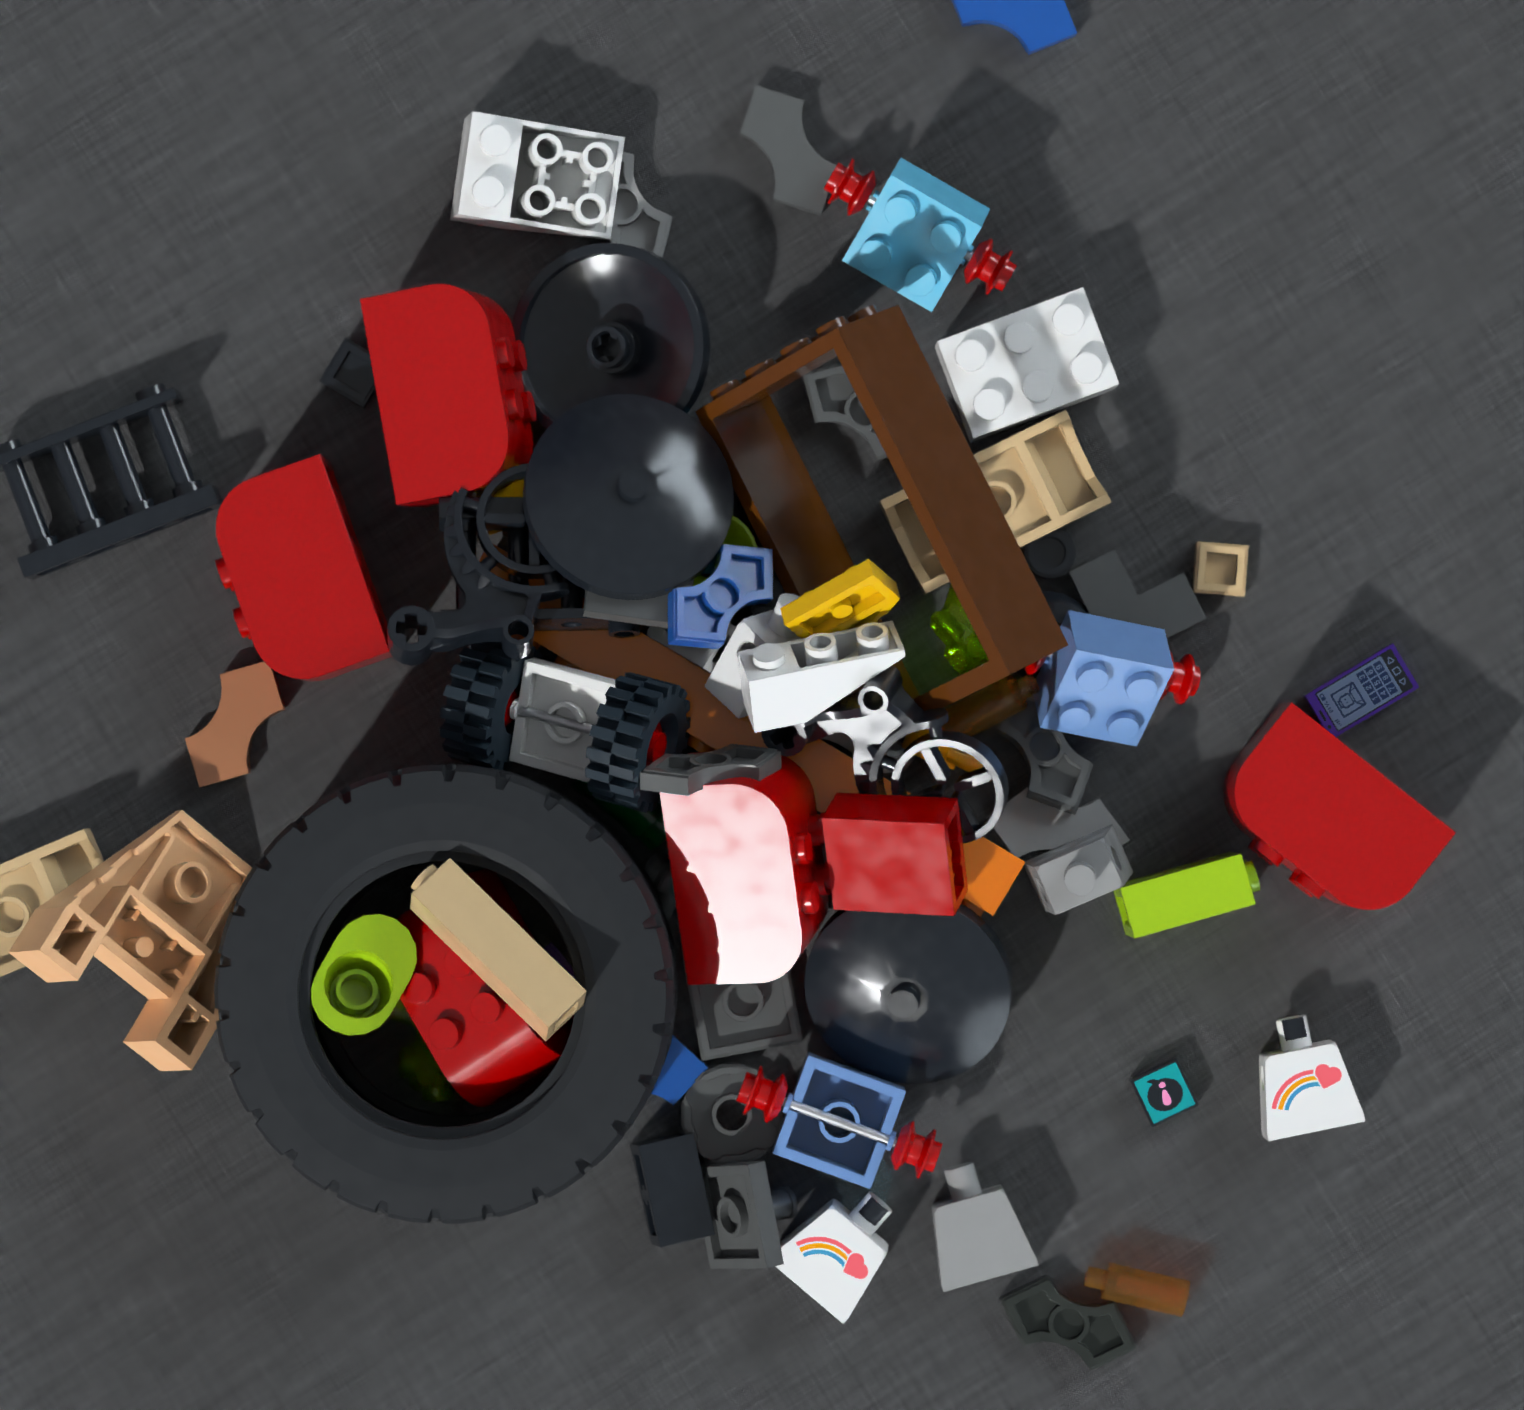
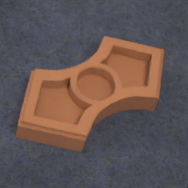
M264 661L220 674L222 686L221 699L215 715L202 730L185 738L199 788L251 773L249 752L257 730L268 718L285 710L275 672Z

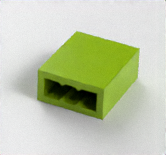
M1227 852L1129 880L1123 887L1113 892L1125 934L1136 939L1255 905L1253 892L1260 891V883L1252 860H1243L1241 853Z

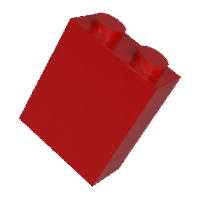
M836 793L827 810L821 812L817 824V835L819 842L825 844L827 859L824 864L823 878L827 889H831L833 910L955 916L968 891L958 798Z

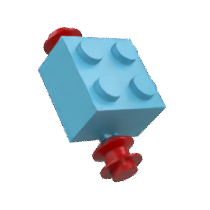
M852 158L848 167L838 162L823 188L832 194L827 204H831L838 198L848 203V216L860 212L866 202L868 205L865 209L870 211L842 259L843 262L930 312L935 308L959 265L962 264L964 266L966 260H968L964 268L966 284L978 278L986 283L985 295L988 296L993 287L1001 292L1003 291L1017 267L1016 264L1009 261L1013 250L1000 256L993 252V239L990 238L979 243L975 251H972L974 248L972 243L982 228L990 208L903 158L899 159L882 191L876 190L874 194H872L876 186L874 170L862 176L854 171L855 159Z

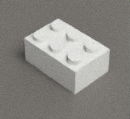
M1083 287L941 339L935 345V350L970 443L1107 393L1119 385Z

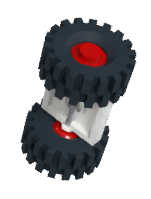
M501 642L470 644V649L464 647L459 654L461 663L459 665L454 664L450 674L453 680L451 685H446L443 696H447V702L445 706L441 707L440 718L445 719V723L440 727V737L445 738L442 747L444 751L449 752L448 756L451 759L480 767L505 771L512 769V763H519L588 782V790L593 792L592 797L645 813L647 811H654L657 803L661 804L660 792L640 790V772L665 753L681 754L683 749H687L689 738L685 737V733L690 728L691 717H687L686 714L690 710V701L685 699L687 692L680 685L631 672L625 673V677L619 676L617 679H612L542 660V653L540 650L535 649L536 647L534 646L528 656L522 659L508 657L502 649Z

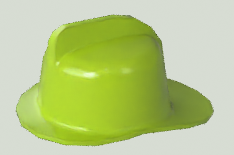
M382 914L363 915L345 926L336 937L316 972L311 986L312 1006L320 1021L331 1030L348 1036L365 1035L379 1028L386 1021L412 978L417 963L416 944L409 930L397 919Z

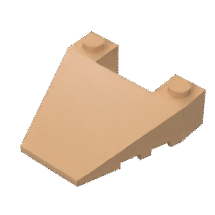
M177 810L36 908L8 953L47 983L78 981L92 957H96L148 999L123 1043L159 1071L193 1070L217 1029L216 1021L219 1020L218 1009L215 1008L214 983L216 966L220 965L221 954L218 951L222 932L229 912L234 910L235 898L252 867L183 810Z

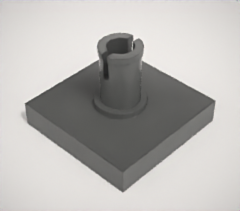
M765 1161L708 1163L700 1165L715 1235L704 1237L710 1269H767L784 1264L776 1221L791 1219L796 1216L798 1207L793 1191L787 1186L770 1191Z

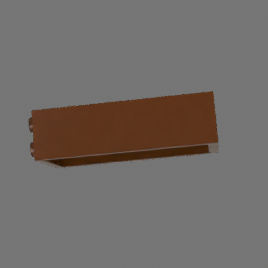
M875 304L857 311L846 319L844 316H840L816 329L818 335L813 337L811 342L806 337L780 350L781 357L775 360L776 364L770 358L744 372L746 377L741 380V385L738 379H734L712 390L710 395L713 401L695 411L701 425L717 443L727 462L733 489L762 547L773 549V569L785 593L800 597L805 592L814 590L855 565L770 395L834 357H838L989 659L988 662L920 696L902 660L893 664L892 666L896 667L903 677L902 687L923 710L944 708L1068 646L899 305L878 312ZM879 618L877 623H882L881 618ZM865 684L851 693L859 692Z

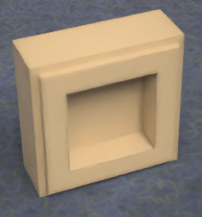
M1197 541L1195 543L1193 592L1195 594L1245 597L1249 545Z

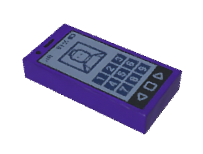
M1391 643L1303 695V698L1318 723L1337 737L1418 689L1419 685L1395 645Z

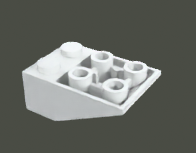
M472 111L464 119L450 220L501 229L610 240L625 137Z

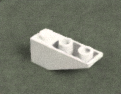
M893 621L882 623L870 622L857 628L832 633H816L803 639L778 644L766 643L753 649L738 651L743 703L754 732L808 722L904 658L905 649Z

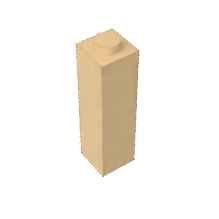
M451 858L439 868L433 864L430 865L414 880L411 885L414 892L411 893L410 909L545 1041L584 1005L587 991Z

